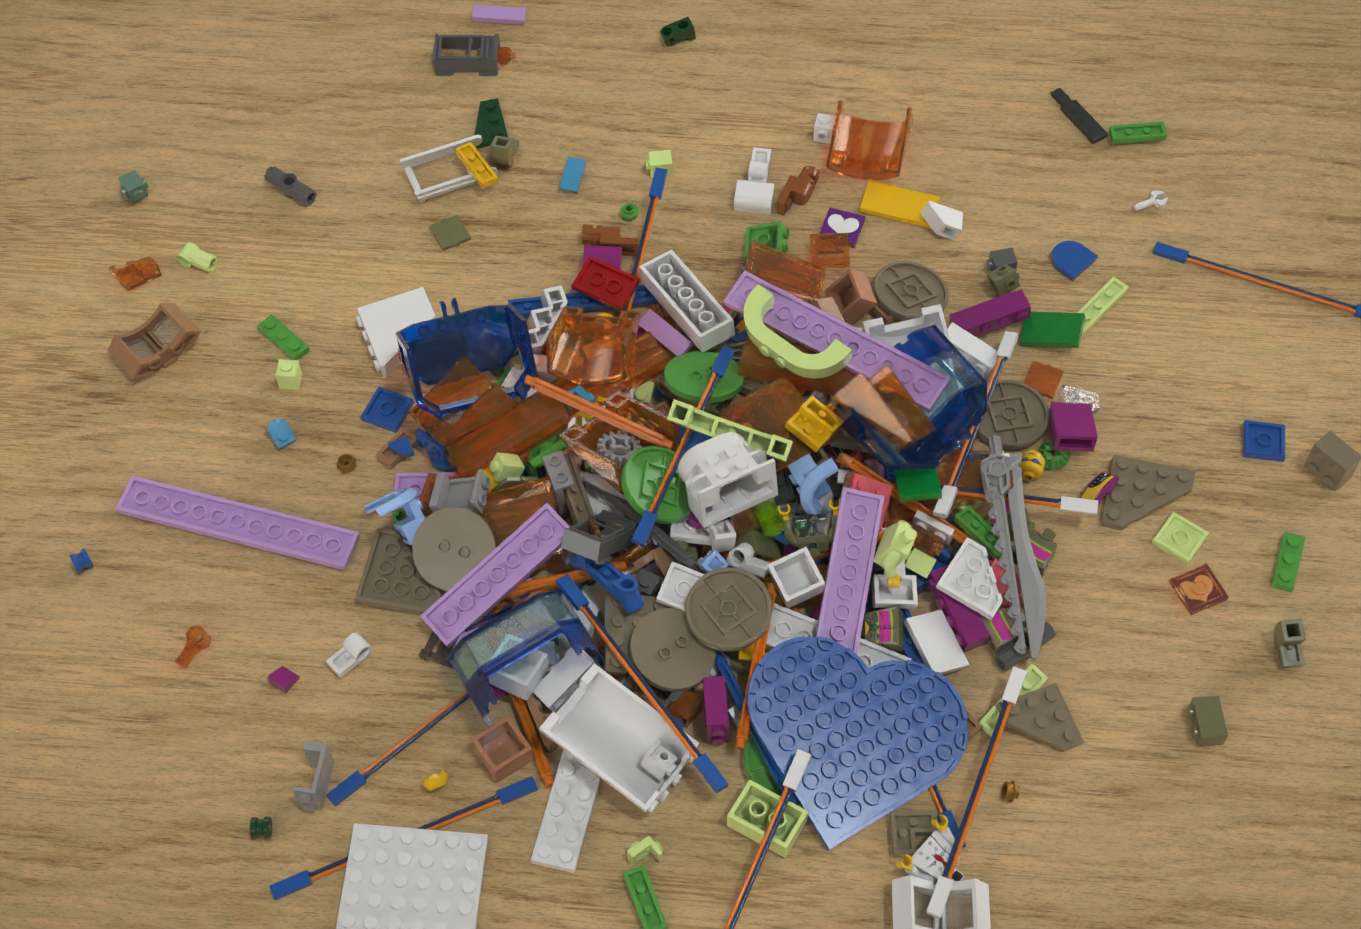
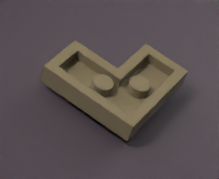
M935 810L890 812L893 857H901L900 855L904 854L912 857L916 852L915 835H931L935 830L937 831V828L931 824L932 819L936 820Z

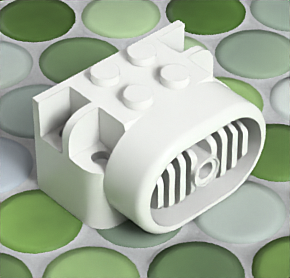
M734 432L720 434L693 446L683 455L678 465V473L686 484L689 508L703 528L778 495L775 460L772 458L767 461V456L763 450L753 451L744 438Z

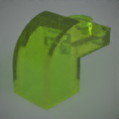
M774 498L753 506L764 537L776 536L785 530Z

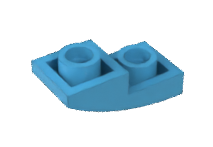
M568 156L559 187L560 190L578 194L586 160Z

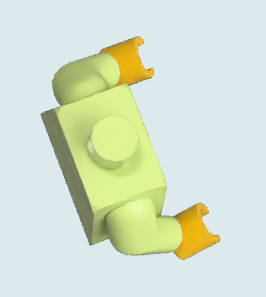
M903 520L885 528L873 562L884 568L888 577L887 585L895 588L900 587L899 585L902 580V576L896 575L895 568L909 556L912 546H915V539H918L917 532L912 529L909 523Z

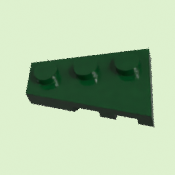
M498 98L480 101L475 135H481L483 141L480 145L475 146L476 149L489 147L496 135L508 137Z

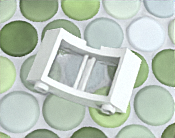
M912 875L892 880L893 929H991L989 885L976 878L953 881L941 919L926 914L936 886L933 885V881L917 878Z

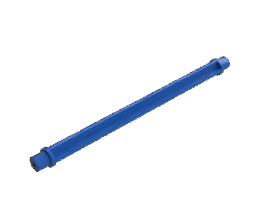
M717 653L715 666L720 675L725 676L727 688L741 714L745 695L737 683L727 659H724L722 653ZM750 724L749 731L781 793H783L784 787L782 784L784 778L756 735L752 724ZM792 793L789 801L798 805L799 802L794 793Z

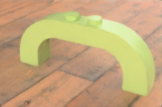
M759 284L750 292L744 305V320L747 334L755 346L759 348L760 352L766 357H772L777 365L782 368L786 367L799 376L815 379L828 377L839 372L852 360V350L837 339L823 352L817 354L801 352L767 328L763 323L765 314L775 304L774 295Z
M675 399L667 417V420L712 438L723 433H737L744 438L753 451L763 450L767 457L783 462L787 461L793 444L791 440L774 434H766L720 418Z

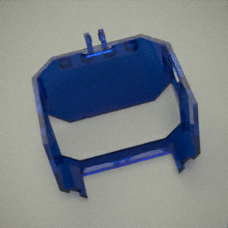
M453 298L451 299V306L454 314L447 315L446 304L444 301H441L439 305L442 317L411 324L395 333L403 368L419 408L429 412L443 422V415L518 396L524 402L531 386L524 383L526 376L538 378L527 321L512 305H488L459 312L457 300ZM517 348L521 353L524 371L514 387L438 406L423 398L419 380L429 386L502 368L507 365Z

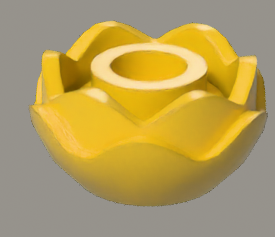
M442 770L440 773H434L430 777H424L421 784L429 791L444 786L448 782V772L446 773L445 770Z

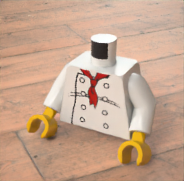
M938 814L941 819L940 824L935 819L931 821L932 826L939 828V831L935 830L912 857L908 854L900 855L904 859V864L901 861L896 862L897 868L905 869L908 875L931 880L933 885L937 884L939 875H943L955 842V838L947 826V817ZM959 856V858H958L956 867H957L958 864H959L960 856ZM955 867L952 880L962 881L964 875Z

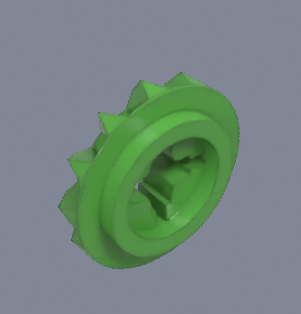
M1050 441L1046 444H1041L1038 452L1046 460L1045 468L1058 470L1064 468L1069 462V451L1054 450L1053 444ZM1052 451L1056 452L1054 460H1052L1051 457Z

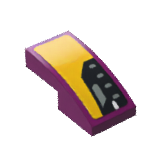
M1101 472L1088 484L1080 498L1098 500L1099 507L1104 495H1111L1119 477Z

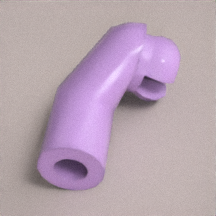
M873 458L864 460L863 465L868 467L874 466L875 472H879L880 476L885 478L882 464Z

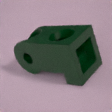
M689 17L668 24L660 30V35L667 46H673L685 39H689V41L696 39L694 26Z

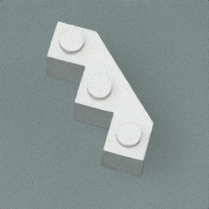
M562 285L543 289L541 297L543 308L530 312L528 322L531 329L518 332L516 345L521 360L525 359L526 354H541L557 327L561 316L564 315L568 301Z

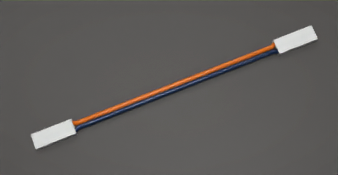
M1005 331L996 354L997 363L949 483L943 486L942 498L937 501L933 511L934 516L948 517L958 492L957 482L1004 363L1010 360L1018 339V333Z
M839 469L837 484L844 483L847 473L856 472ZM884 478L897 487L895 479ZM957 487L958 492L956 495L985 498L986 496L984 490ZM1008 494L1004 498L1005 501H1008ZM1024 495V503L1058 507L1060 511L1097 515L1098 500L1065 496L1055 499Z
M1014 666L1001 700L1003 706L942 876L939 875L926 914L941 919L954 881L952 880V875L1011 707L1016 704L1027 671Z
M798 749L782 784L784 787L783 793L724 929H734L789 799L792 793L797 791L812 757L807 752Z

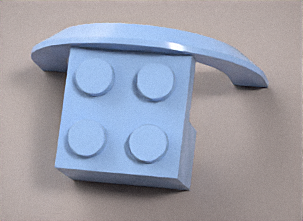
M808 453L788 466L792 473L788 476L794 486L799 485L796 489L800 494L801 505L808 515L829 512L833 515V511H824L818 499L832 491L825 479L838 472L839 469L832 458L817 466Z
M410 487L393 491L364 506L366 513L375 510L379 517L403 506L408 517L393 525L403 542L409 545L413 544L418 527L427 518V516L424 517L421 511L423 506L420 500L414 498L418 491Z

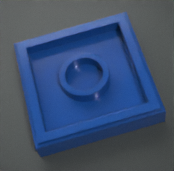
M378 387L360 416L361 421L397 433L411 410L414 399Z
M1244 420L1243 457L1284 462L1285 425Z

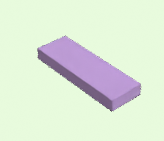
M475 5L472 20L474 22L524 25L527 11L526 8Z
M651 309L637 323L676 356L687 353L694 345Z

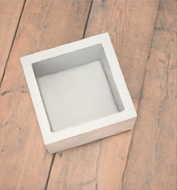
M807 547L768 564L769 574L774 584L777 585V590L786 608L793 607L824 592L825 582Z
M510 637L488 668L489 683L527 701L548 670V654Z

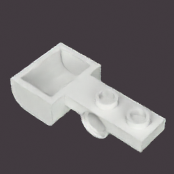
M753 147L748 181L737 180L734 211L771 215L775 184L767 183L772 149Z
M905 560L895 568L896 575L902 576L899 588L887 585L888 577L881 566L883 575L874 574L871 583L873 608L898 606L900 609H916L918 605L916 575L905 574Z

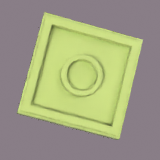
M1173 512L1151 544L1188 565L1208 537L1209 532Z

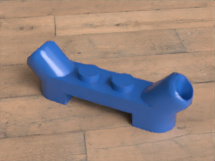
M575 553L571 556L572 567L575 570H584L617 598L626 613H633L644 606L645 602L638 591V581L630 573L624 575L609 562L599 565L595 561Z

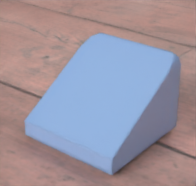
M714 549L701 559L697 566L704 574H707L716 569L727 568L729 563Z

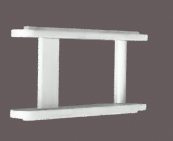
M474 135L399 159L420 203L425 202L426 199L475 184L477 181L468 171V175L421 189L411 167L454 154L455 148L472 142L474 146H478L483 141L481 135ZM491 167V169H492V170L494 171V173L497 175V174H498L497 168H496V167Z

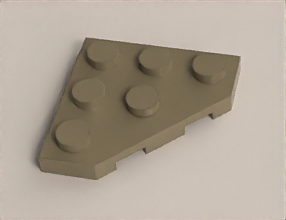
M1057 683L1018 696L1015 706L1011 707L1005 726L1023 731L1027 736L1040 742L1049 743L1055 746V749L1062 752L1084 743ZM999 702L996 705L999 713L1003 706V702Z

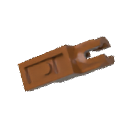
M805 166L798 177L789 176L777 202V214L784 216L786 210H790L792 203L805 205L808 202L819 179V169L813 166Z
M583 224L582 244L622 247L623 256L637 255L638 238H621L620 227L597 225L594 229L593 225Z

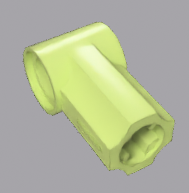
M187 242L176 257L177 261L185 267L193 265L208 272L216 268L218 261L216 256L201 251L198 246L191 242Z

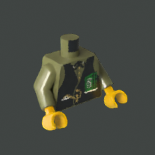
M831 499L829 506L833 511V515L829 512L791 517L792 520L789 519L791 514L789 504H787L788 511L785 513L781 512L779 505L778 514L783 518L782 526L786 540L793 546L798 547L799 550L807 547L812 558L818 557L820 552L828 551L833 542L839 505L833 507L834 503Z

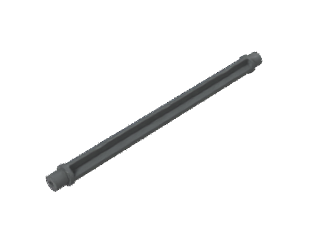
M591 485L630 520L640 523L642 515L627 500ZM654 524L649 536L666 551L670 552L682 565L694 570L698 563L693 559V556Z

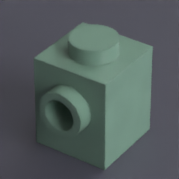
M135 170L118 177L123 197H128L132 204L148 196L146 190L148 184L144 178L139 177Z

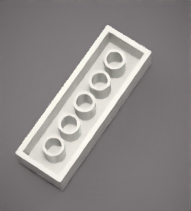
M672 249L639 266L641 282L702 353L735 336L734 320Z

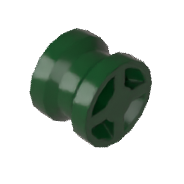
M258 817L251 818L250 835L252 840L259 837L271 839V817H265L264 819H259Z

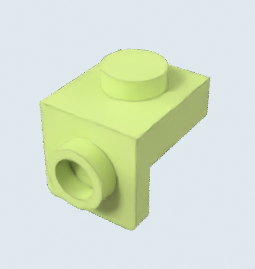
M642 376L641 380L635 379L634 403L642 404L647 402L651 405L654 389L657 388V384L653 383L652 378Z
M647 836L642 841L638 840L630 845L629 850H627L628 860L634 866L652 853L660 863L663 860L662 852L664 850L657 840L653 841L650 836Z

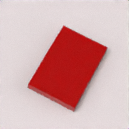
M589 256L572 283L571 289L622 312L638 287L640 278Z

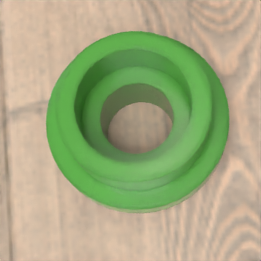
M627 203L621 207L620 214L625 220L632 221L638 216L639 209L635 204Z

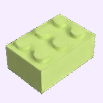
M749 780L727 815V826L761 844L781 796ZM789 801L768 849L786 858L808 821V811Z

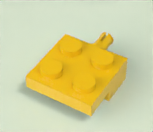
M812 395L800 407L798 412L787 421L784 427L813 451L817 452L839 430L844 421L833 412L835 406H832V403L825 406Z

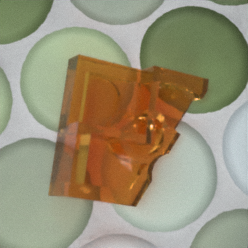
M151 257L127 262L126 266L120 269H116L115 265L109 267L110 272L127 291L162 275L157 262Z

